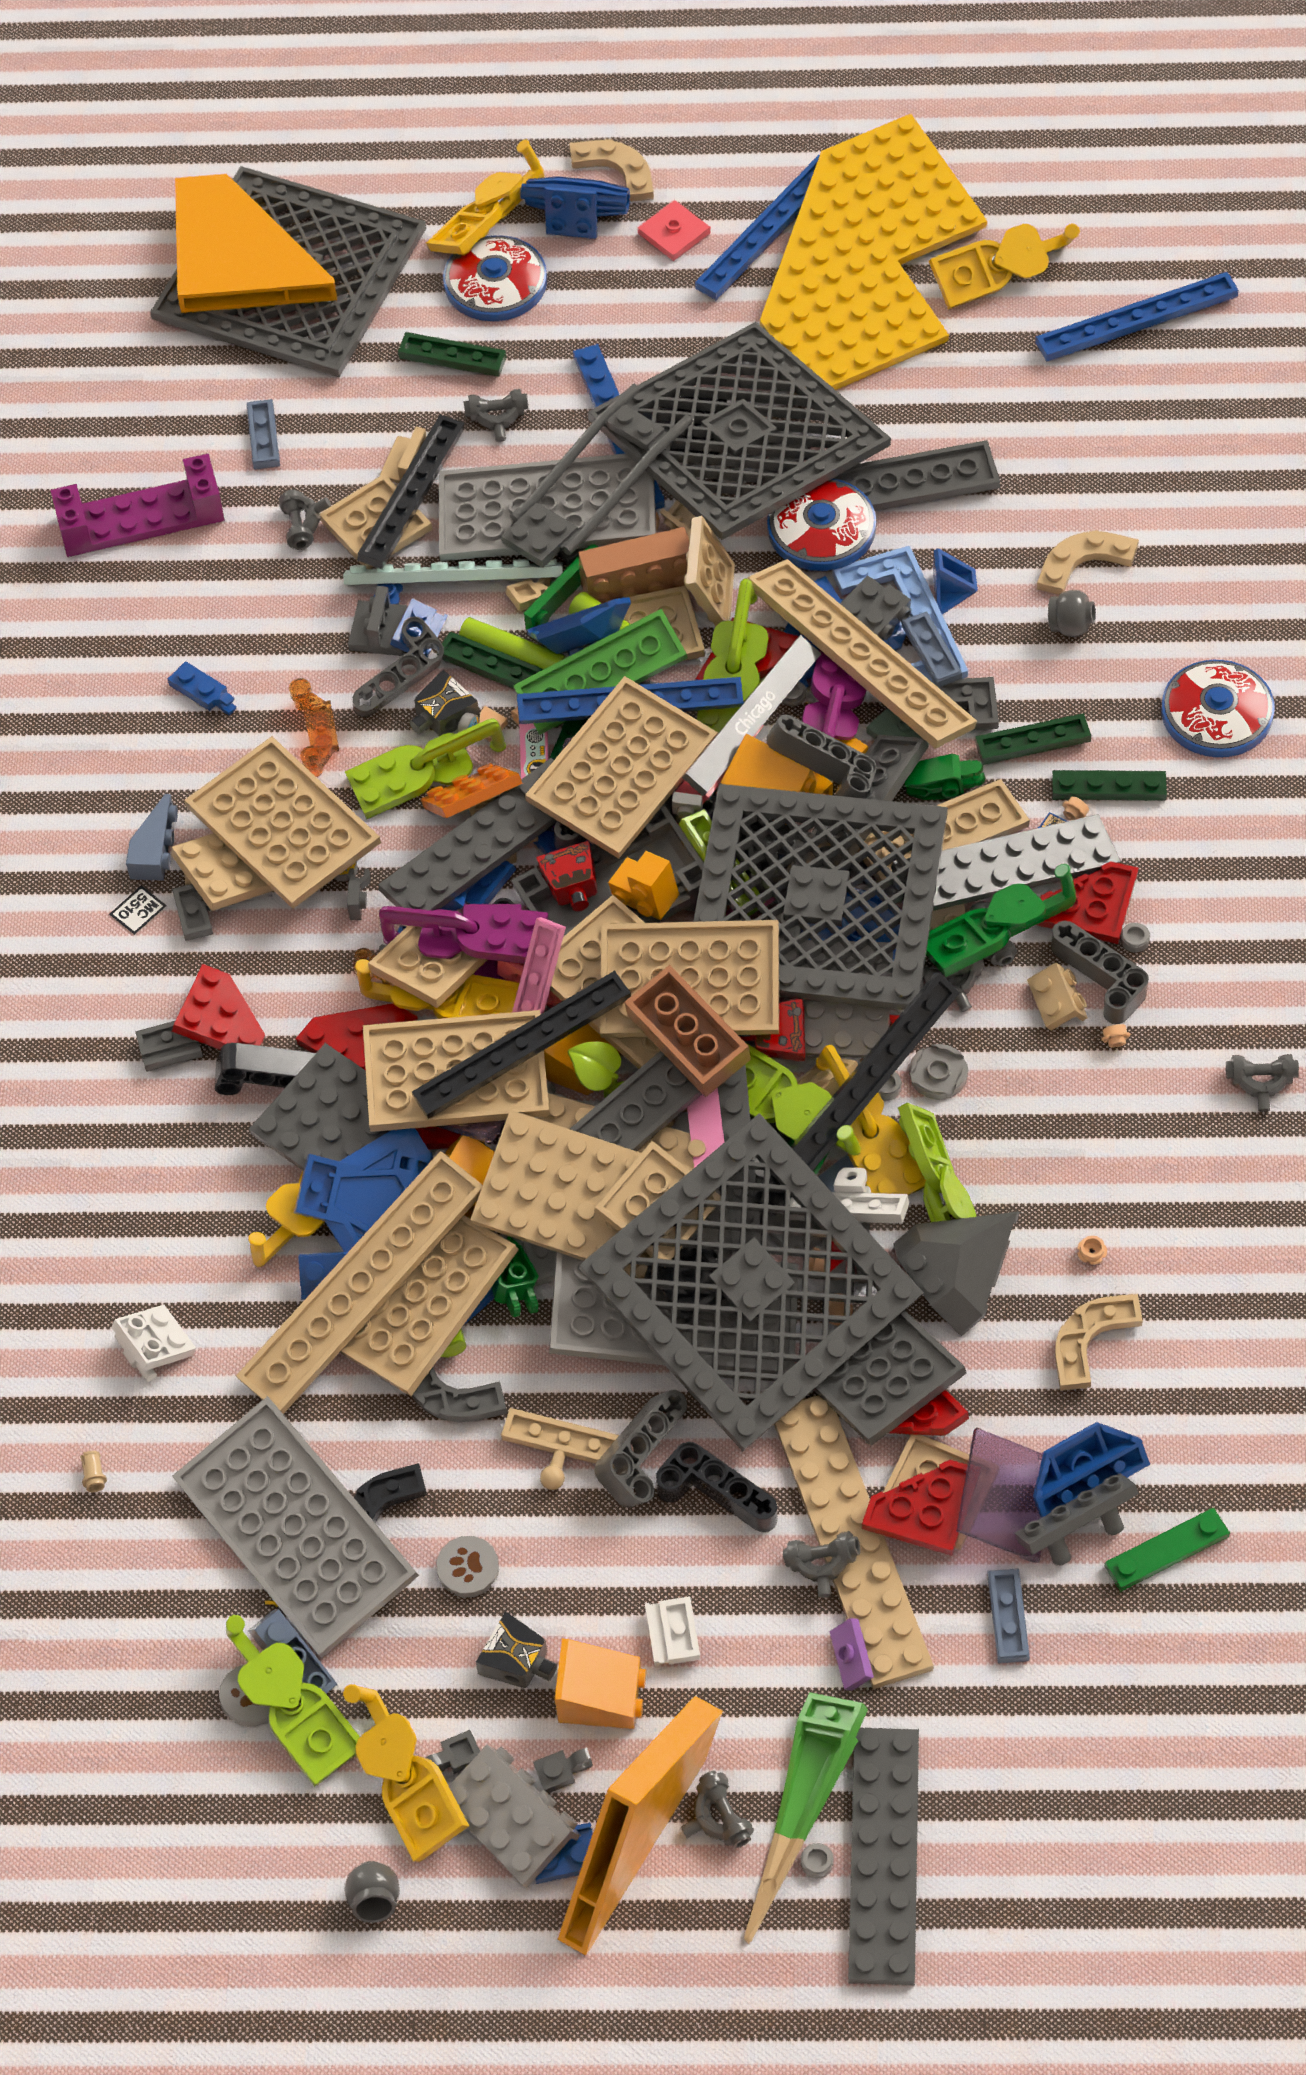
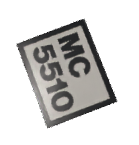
M141 885L109 915L135 935L167 905Z

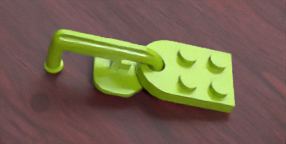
M747 578L741 580L739 585L734 621H722L714 629L711 649L716 658L707 666L703 680L741 677L743 703L760 684V675L755 664L765 657L768 645L766 629L759 624L747 623L749 607L758 599L752 582ZM740 707L698 710L697 720L719 733Z
M487 719L457 734L446 733L434 738L426 744L424 749L414 745L400 746L344 772L366 819H369L423 794L433 782L452 785L453 779L462 775L469 776L473 771V763L465 747L491 736L490 748L495 752H502L506 749V742L504 741V735L499 722L496 719Z
M747 1044L751 1058L745 1064L750 1117L754 1118L760 1113L768 1123L776 1122L779 1132L796 1141L832 1098L831 1094L812 1082L798 1084L795 1076L789 1069ZM844 1125L837 1131V1138L839 1140L835 1145L850 1155H859L861 1147L853 1133V1128L849 1125Z
M908 1102L897 1107L901 1116L899 1124L904 1133L907 1134L910 1142L908 1145L909 1152L917 1162L926 1180L923 1201L930 1221L951 1220L950 1214L955 1219L977 1217L967 1190L954 1173L934 1113ZM940 1193L943 1195L946 1206L943 1205Z
M232 1615L226 1621V1635L248 1662L238 1673L239 1687L253 1704L270 1706L269 1724L273 1734L313 1786L316 1787L356 1755V1743L360 1736L322 1689L310 1683H302L304 1664L289 1645L274 1643L260 1653L243 1632L245 1627L243 1618L239 1615Z

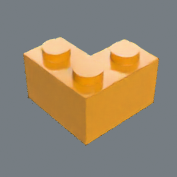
M648 851L644 852L638 862L627 857L608 882L611 894L625 906L627 905L638 910L639 913L646 917L652 916L659 920L664 917L679 896L670 861Z

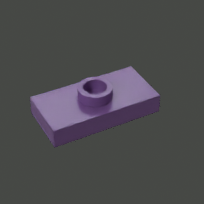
M849 1618L829 1631L844 1690L853 1691L874 1676L859 1619Z

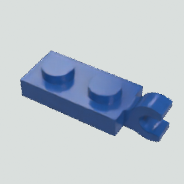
M187 661L167 678L169 686L208 711H211L216 706L225 714L231 715L237 709V706L232 704L235 698L228 693L225 685Z

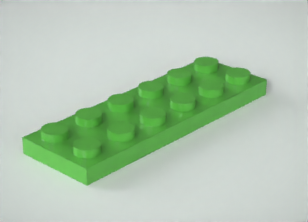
M661 608L513 686L517 694L616 687L624 676L639 684L687 659L688 656ZM566 721L533 724L539 735Z

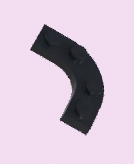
M419 1463L381 1473L371 1478L356 1490L357 1494L354 1496V1499L376 1523L377 1518L385 1509L397 1503L427 1496Z

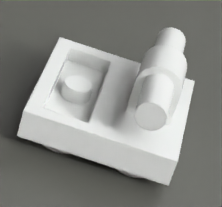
M165 1305L115 1319L112 1325V1329L115 1331L114 1337L124 1349L123 1355L133 1368H137L147 1382L152 1381L157 1376L153 1368L191 1357L196 1350L194 1344Z

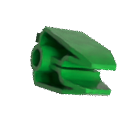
M951 753L919 761L906 779L905 787H907V795L922 800L953 799L963 795L966 788L981 786L986 778L980 761H960L958 755Z
M509 1236L506 1240L515 1244L518 1251L492 1285L494 1300L501 1304L506 1303L512 1317L521 1315L519 1300H524L530 1314L537 1313L539 1305L534 1289L539 1275L522 1246Z

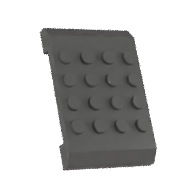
M663 804L619 859L596 844L590 846L594 858L598 892L596 895L587 898L589 906L585 910L574 911L571 903L563 906L558 905L541 872L536 867L511 880L514 889L526 908L530 911L548 912L549 921L566 927L565 936L612 896L608 882L627 857L638 862L644 852L648 851L669 860L679 891L678 898L661 920L652 916L646 917L639 913L638 910L626 905L645 923H659L697 902L704 863Z

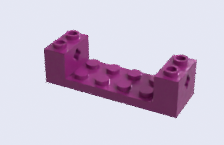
M209 453L182 459L187 480L83 504L81 503L77 484L51 489L67 557L225 521Z

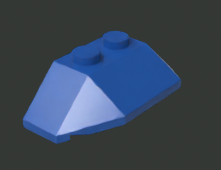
M630 597L613 599L527 629V635L556 654L568 653V656H571L619 631L631 604Z
M1095 1422L1045 1450L1033 1494L1040 1517L1042 1518L1051 1513L1055 1507L1065 1505L1074 1500L1080 1493L1104 1483L1105 1479L1121 1473L1128 1478L1151 1465L1141 1438Z

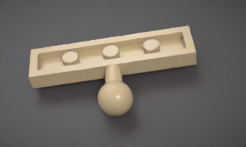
M513 1408L509 1409L501 1434V1438L504 1441L554 1453L550 1466L545 1467L540 1474L541 1484L548 1490H556L563 1485L565 1475L562 1466L566 1456L596 1464L619 1436Z

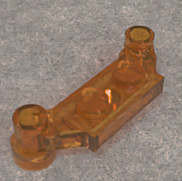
M298 678L290 683L289 693L295 707L298 710L304 711L310 746L305 747L301 751V762L315 777H318L322 774L323 767L333 753L339 752L331 701L322 700L312 693L311 684L308 680Z

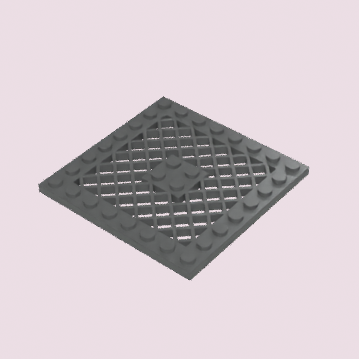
M240 166L232 180L258 205L264 203L266 207L262 209L280 226L294 223V227L285 229V231L291 237L299 235L301 239L296 240V242L302 248H306L305 251L325 270L336 269V272L330 273L335 282L340 280L342 282V285L336 286V294L340 296L347 293L349 297L339 301H331L332 303L321 307L318 304L319 302L273 305L274 307L261 311L260 307L181 313L177 296L176 269L151 309V319L340 377L424 234L426 221ZM285 210L289 213L280 217L276 216V213ZM308 217L312 220L303 224L299 223V220ZM334 224L335 228L323 231L322 227ZM317 230V234L306 237L305 233ZM357 231L358 235L346 238L345 234ZM340 237L341 241L329 244L328 240ZM378 238L382 241L373 245L369 244V241ZM323 242L324 246L312 250V245ZM360 244L364 245V248L355 251L351 248ZM346 249V254L335 256V252ZM329 255L330 259L324 261L323 256ZM370 257V261L359 264V259ZM352 262L354 265L345 269H341V265ZM355 275H358L360 278L351 282H348L346 279ZM310 305L314 306V309L306 312H302L301 308ZM255 309L256 313L244 317L243 312ZM292 311L297 313V315L285 318L283 315ZM337 313L338 316L326 320L325 315ZM278 316L280 319L279 321L268 324L266 321L267 319ZM319 318L321 321L312 325L307 323V321ZM301 323L303 325V328L294 331L290 330L292 326ZM325 331L327 334L318 338L313 336V334Z
M756 322L637 385L640 388V392L626 404L629 408L655 423L657 420L671 421L670 424L657 423L665 428L666 432L685 415H689L692 418L693 423L680 434V436H687V439L676 438L666 447V451L663 450L645 471L695 517L703 516L714 534L721 540L891 446L890 436ZM749 362L756 363V365H744L742 363ZM722 373L736 374V376H722ZM740 375L754 376V378H743ZM759 376L773 377V380L759 379ZM701 384L714 385L715 388L701 387ZM720 386L734 387L733 390L719 389ZM738 388H749L752 391L738 390ZM757 389L771 390V393L757 392ZM776 391L790 392V395L777 394ZM620 395L588 411V420L592 423ZM680 396L694 397V399H681ZM699 397H701V398H712L713 400H712V401L699 400ZM718 399L732 400L731 403L717 402ZM755 402L769 403V406L755 405ZM774 404L788 405V408L775 407ZM793 405H794V406H806L807 409H798V408H792V407H793ZM659 407L673 408V410H659ZM678 409H687L692 411L691 413L678 412ZM697 410H698V411H710V414H702V413H696V412H697ZM772 417L786 418V421L772 420ZM791 418L805 420V422L791 421ZM810 420L824 421V424L809 423V422H810ZM694 423L701 424V427L694 426ZM606 424L600 430L636 463L647 452L608 429ZM777 431H784V434H779ZM789 432H800L803 433V436L789 434ZM808 433L822 434V437L808 436ZM827 435L841 436V439L826 437ZM692 437H703L706 438V441L693 440ZM768 443L782 444V447L768 446ZM787 445L801 446V449L787 448ZM806 446L819 447L820 450H809L806 449ZM671 448L685 449V452L671 451ZM690 450L704 451V454L690 453ZM709 451H710V452H721V453H723V456H722V455H710V454H709ZM747 455L761 456V459L747 458ZM766 456L779 457L780 460H768ZM785 458L799 459V462L785 461ZM688 463L702 464V467H692L687 465ZM707 465L721 466V469L706 467ZM726 466H727V467H738V468H740V471H738V470H727V469H726ZM745 468L759 469V472L745 471ZM764 470L778 471V474L764 473ZM705 478H709V479H719V481H718V482H708V481H704V479H705ZM723 481H738V484L723 483ZM743 482H754V483H757V486H754V485H742V483H743ZM721 494H735L736 497H722Z
M719 784L693 922L736 921L739 918L742 921H748L751 919L747 913L756 907L762 915L755 920H777L776 916L783 912L785 922L782 924L779 922V936H782L787 943L779 947V996L905 1010L921 990L948 807ZM758 821L763 828L753 834L748 826ZM787 824L792 831L781 836L776 830ZM815 827L820 834L810 839L805 832ZM844 830L849 837L839 843L834 835ZM742 832L746 836V839L739 843L740 834ZM873 833L878 840L868 846L863 838ZM770 834L775 842L765 847L760 840ZM901 836L907 843L897 849L891 841ZM799 838L804 844L794 850L788 843ZM827 840L832 848L822 853L817 846ZM856 843L861 851L851 856L846 849ZM754 845L759 852L749 858L743 851ZM885 847L890 854L880 859L875 852ZM782 848L788 855L777 861L772 854ZM912 850L909 862L903 855ZM811 851L816 858L806 864L801 857ZM840 854L845 861L835 867L830 862V859ZM737 856L742 861V863L735 867V861ZM868 857L874 864L864 870L858 863ZM766 859L771 866L761 872L756 864ZM897 860L903 867L893 873L887 866ZM792 862H795L797 866L792 865L791 872L789 874L784 868ZM850 868L858 874L850 879V871H847ZM749 869L754 877L744 882L739 875ZM881 871L887 878L876 884L871 876ZM778 872L783 880L773 886L768 878ZM908 875L905 887V885L900 881V879ZM733 880L738 887L730 892ZM864 881L870 889L860 895L854 887ZM761 883L767 890L756 896L751 889ZM893 884L899 892L889 898L883 890ZM788 887L785 899L780 892ZM848 892L853 900L845 904ZM745 894L750 901L740 907L734 900ZM877 895L882 903L872 908L866 901ZM774 897L779 904L768 910L763 903ZM904 899L901 911L896 904ZM727 905H729L733 912L726 916ZM860 906L866 913L855 919L850 912ZM889 909L895 917L885 923L879 915ZM844 917L848 921L849 925L839 930L836 926L842 927V921ZM873 920L878 928L868 933L863 926ZM807 923H813L815 925L810 927ZM798 924L804 932L793 938L788 930ZM900 924L897 936L892 929ZM828 928L833 935L822 941L817 933ZM856 931L862 938L851 944L846 937ZM886 934L891 942L881 948L875 940ZM811 939L816 946L806 952L800 945ZM840 942L845 949L835 955L829 948ZM869 945L874 953L864 958L858 951ZM794 949L800 957L789 963L784 958V955ZM896 949L893 961L888 954ZM823 952L829 960L818 966L813 958ZM852 956L858 963L847 969L842 962ZM882 959L887 967L877 973L871 965ZM804 964H807V965L809 966V968L801 967V966L804 965ZM833 967H836V968L838 969V971H833V970H830V969H832ZM865 970L868 974H861L860 972Z
M760 1113L578 1267L742 1452L924 1293ZM757 1158L760 1161V1163L751 1161ZM743 1169L742 1182L729 1181ZM748 1169L763 1170V1184L748 1182ZM770 1173L781 1185L769 1184ZM720 1188V1201L706 1200ZM726 1188L742 1189L741 1202L726 1201ZM747 1190L763 1191V1203H747ZM769 1192L784 1193V1206L768 1205ZM790 1195L801 1207H790ZM698 1207V1220L684 1219ZM704 1207L719 1208V1222L703 1220ZM725 1209L741 1210L740 1223L725 1222ZM746 1212H762V1225L746 1224ZM768 1212L782 1213L783 1227L767 1226ZM789 1214L805 1215L804 1229L789 1227ZM811 1218L822 1230L810 1229ZM681 1226H696V1241L681 1240ZM675 1227V1239L662 1238L664 1234ZM703 1228L718 1229V1242L702 1241ZM724 1230L740 1231L739 1244L724 1243ZM746 1231L761 1233V1244L754 1237L745 1244ZM767 1233L783 1234L782 1248L767 1247ZM788 1235L804 1236L803 1249L788 1248ZM810 1237L825 1238V1251L809 1250ZM831 1240L843 1253L831 1252ZM653 1245L652 1258L639 1257ZM658 1245L675 1246L674 1260L658 1259ZM680 1246L696 1248L695 1262L679 1260ZM702 1249L717 1250V1263L701 1262ZM723 1250L736 1251L734 1255L723 1263ZM770 1254L782 1255L781 1266ZM788 1256L803 1257V1270L787 1269ZM809 1257L823 1258L824 1272L809 1271ZM830 1260H846L845 1274L830 1273ZM852 1263L863 1275L851 1274ZM636 1264L652 1266L651 1279L635 1278ZM628 1265H630V1276L624 1271ZM657 1266L673 1267V1281L657 1280ZM679 1268L695 1269L694 1283L679 1282ZM701 1270L714 1271L707 1278L712 1284L700 1283ZM791 1277L802 1278V1291L789 1290L795 1283ZM808 1278L823 1279V1293L808 1292ZM830 1280L845 1281V1295L829 1294ZM851 1282L866 1283V1296L851 1295ZM639 1286L651 1287L650 1299ZM872 1286L878 1291L873 1297ZM656 1287L672 1288V1302L656 1301ZM678 1289L694 1290L693 1304L677 1303ZM700 1291L715 1292V1306L699 1304ZM721 1294L733 1307L721 1306ZM780 1297L779 1311L765 1310ZM786 1298L801 1299V1312L785 1311ZM807 1299L823 1300L822 1314L807 1313ZM829 1301L844 1302V1316L828 1315ZM850 1303L863 1304L850 1316ZM659 1309H671V1322ZM677 1310L693 1311L692 1325L676 1324ZM698 1313H714V1327L699 1326ZM720 1313L736 1315L735 1328L720 1327ZM742 1317L748 1324L757 1317V1330L741 1329ZM763 1317L779 1318V1331H763ZM785 1319L801 1320L800 1333L784 1332ZM807 1320L822 1321V1335L806 1334ZM828 1322L842 1323L828 1335ZM679 1331L692 1332L691 1344ZM697 1334H713V1348L697 1347ZM719 1335L735 1336L734 1350L720 1349ZM741 1336L757 1337L756 1351L740 1350ZM762 1339H778V1353L762 1352ZM784 1340L800 1341L799 1355L784 1354ZM806 1341L820 1342L805 1355ZM700 1354L712 1355V1367ZM718 1356L734 1357L733 1371L718 1370ZM740 1357L756 1359L755 1373L739 1371ZM762 1359L777 1360V1374L761 1373ZM783 1361L797 1362L783 1374ZM721 1377L733 1378V1391ZM739 1379L755 1380L754 1394L738 1393ZM761 1380L775 1381L760 1394ZM741 1400L752 1402L746 1406Z

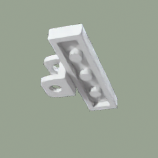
M845 1167L839 1171L833 1185L835 1192L832 1193L860 1223L903 1224L909 1206L907 1194L871 1193L870 1187H865L867 1182L865 1168ZM850 1176H857L855 1179L852 1180L847 1179ZM792 1197L790 1198V1207H801ZM789 1214V1220L805 1221V1215Z

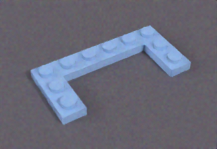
M910 546L855 561L848 566L832 570V575L841 595L851 593L867 575L880 584L893 580L897 589L911 599L910 608L912 611L910 617L928 612L962 671V679L968 677V668ZM922 661L911 663L913 667L934 684Z

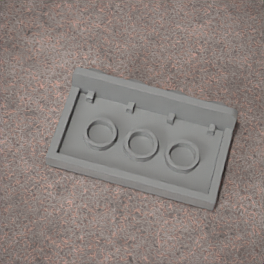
M486 1744L450 1784L449 1788L469 1825L467 1828L523 1886L528 1887L571 1838L577 1841L581 1836L575 1829L578 1824L566 1812L563 1811L560 1814L553 1807L557 1802L546 1791L541 1790L539 1792L533 1786L535 1779L523 1768L518 1771L511 1764L515 1759L504 1748L499 1747L497 1750Z

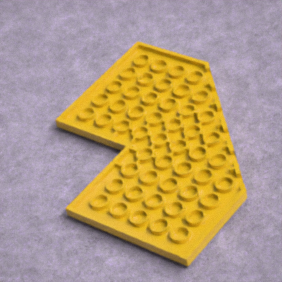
M911 113L821 151L760 318V326L835 390L949 341L948 332L901 265L987 228V219Z

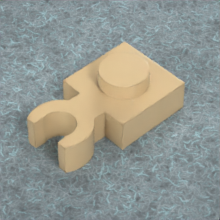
M551 577L540 578L536 583L531 579H527L506 586V595L518 611L528 609L550 586Z

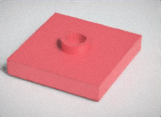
M676 200L637 227L640 236L673 261L711 233L710 226Z

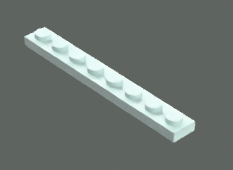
M553 558L543 568L535 563H529V559L513 560V564H502V560L486 561V565H475L474 561L459 562V566H448L447 562L431 563V567H421L420 563L404 564V568H393V564H385L383 570L379 568L366 569V565L350 566V570L344 572L343 576L344 585L559 577L563 573V562H557V559Z

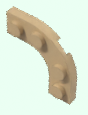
M611 139L570 143L572 169L596 166L613 168L623 175L626 188L630 189V201L654 199L650 168L645 158L638 151L626 144Z
M1098 530L1070 536L1058 543L1050 551L1039 576L1037 589L1058 595L1065 592L1070 575L1074 569L1081 563L1090 560H1104L1131 567L1138 548L1139 539Z
M1138 1294L1103 1297L1089 1301L1074 1310L1073 1315L1061 1326L1055 1346V1363L1060 1391L1091 1388L1087 1347L1091 1340L1099 1333L1112 1329L1142 1326L1143 1320Z

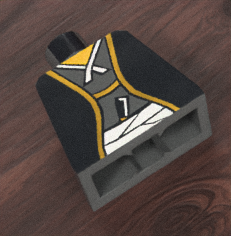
M442 670L415 697L414 702L417 716L410 721V725L419 735L429 727L439 736L452 733L458 729L459 721L465 713L480 716L478 701L446 671Z
M504 1612L476 1660L479 1675L521 1688H527L534 1675L550 1681L556 1672L557 1664L544 1658L548 1651L546 1640L507 1612Z

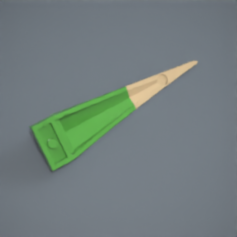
M811 1692L808 1694L797 1719L775 1831L759 1890L744 1935V1939L748 1944L755 1936L858 1742L856 1736L868 1711L867 1707L861 1702Z

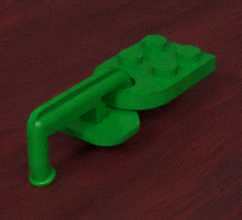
M1063 863L1055 868L1054 875L1060 880L1062 892L1044 901L1029 886L1019 883L1013 884L996 892L988 908L969 911L930 930L926 956L947 977L999 951L1008 943L1010 937L1069 909L1076 901V892L1070 866Z

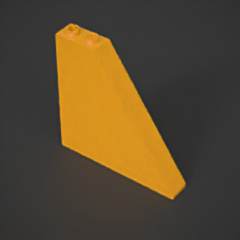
M227 174L175 178L177 296L181 313L337 300L334 278Z
M694 1696L608 1788L557 1940L585 1956L590 1951L705 1763L723 1712L722 1710Z

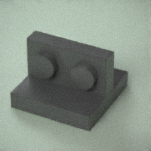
M377 586L375 597L371 596L370 601L358 600L348 641L349 651L403 656L404 651L390 645V642L408 605L390 604L388 587Z

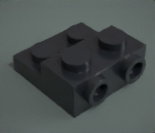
M684 1247L680 1250V1261L695 1262L696 1248ZM702 1249L701 1262L717 1263V1255L714 1250ZM658 1266L657 1280L673 1281V1267L665 1268ZM679 1268L678 1281L694 1283L695 1269ZM701 1270L700 1283L712 1284L707 1278L714 1271ZM658 1287L669 1302H672V1288ZM678 1289L677 1303L693 1304L694 1290ZM700 1291L699 1304L715 1306V1292ZM721 1294V1301H722V1300H724L725 1298H724V1296ZM677 1310L686 1322L693 1318V1311Z

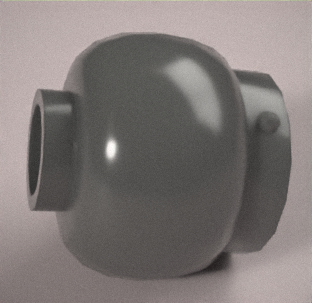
M1068 590L1062 592L1059 596L1050 597L1048 621L1052 632H1060L1064 636L1076 637L1086 633L1089 630L1090 624L1095 623V603L1093 601L1090 602L1084 592Z
M367 1861L354 1868L348 1874L344 1884V1892L348 1905L353 1909L354 1916L363 1922L375 1923L388 1919L394 1913L400 1894V1886L397 1875L389 1866L376 1861Z

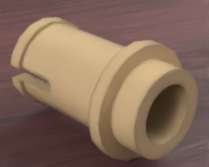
M94 1450L86 1451L80 1456L84 1473L82 1485L88 1492H99L105 1488V1483L107 1482L106 1476L102 1473L100 1453Z

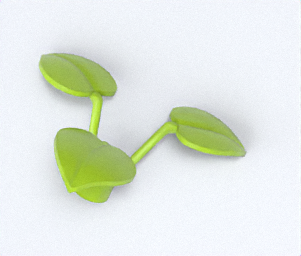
M594 1041L576 1045L568 1050L576 1076L585 1088L592 1091L604 1090V1098H606L625 1082H617L618 1075L615 1072L621 1065V1057L612 1045Z

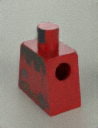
M589 841L536 857L542 877L549 886L558 905L563 906L571 903L574 911L585 910L589 906L587 898L596 895L598 892L594 858Z
M796 999L779 1003V1034L738 1036L743 1041H755L756 1049L768 1057L805 1061V1007L803 1000Z

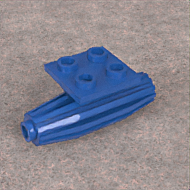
M560 176L528 179L526 184H522L520 192L521 199L525 200L526 205L545 210L546 234L597 239V217L627 214L630 205L629 188L600 180Z

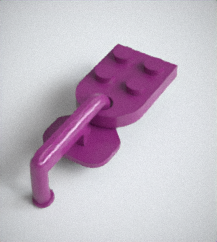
M819 649L821 655L816 660L810 685L811 692L818 702L805 706L802 722L833 738L851 740L857 734L859 719L850 709L856 708L863 703L867 690Z
M384 906L379 910L383 941L387 945L399 935L394 929V924L422 927L418 948L424 956L449 959L463 951L467 955L478 959L525 964L536 918L542 917L549 920L548 912L493 906L477 907L469 910L464 915L458 911L437 909L431 911Z

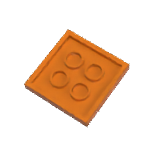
M492 763L479 767L477 769L478 773L470 777L462 775L453 779V784L448 787L438 786L427 791L428 796L421 798V802L425 810L448 818L523 783L519 773L498 765L493 766Z

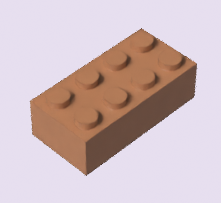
M685 527L578 552L583 592L588 593L600 603H605L613 599L685 586L684 576L687 574L688 567L686 554L689 552L690 545Z
M670 964L624 1002L627 1016L705 1098L751 1060L749 1046Z

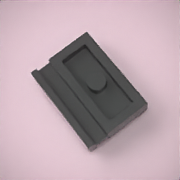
M175 1021L135 1031L146 1072L203 1057L199 1042L172 1032Z

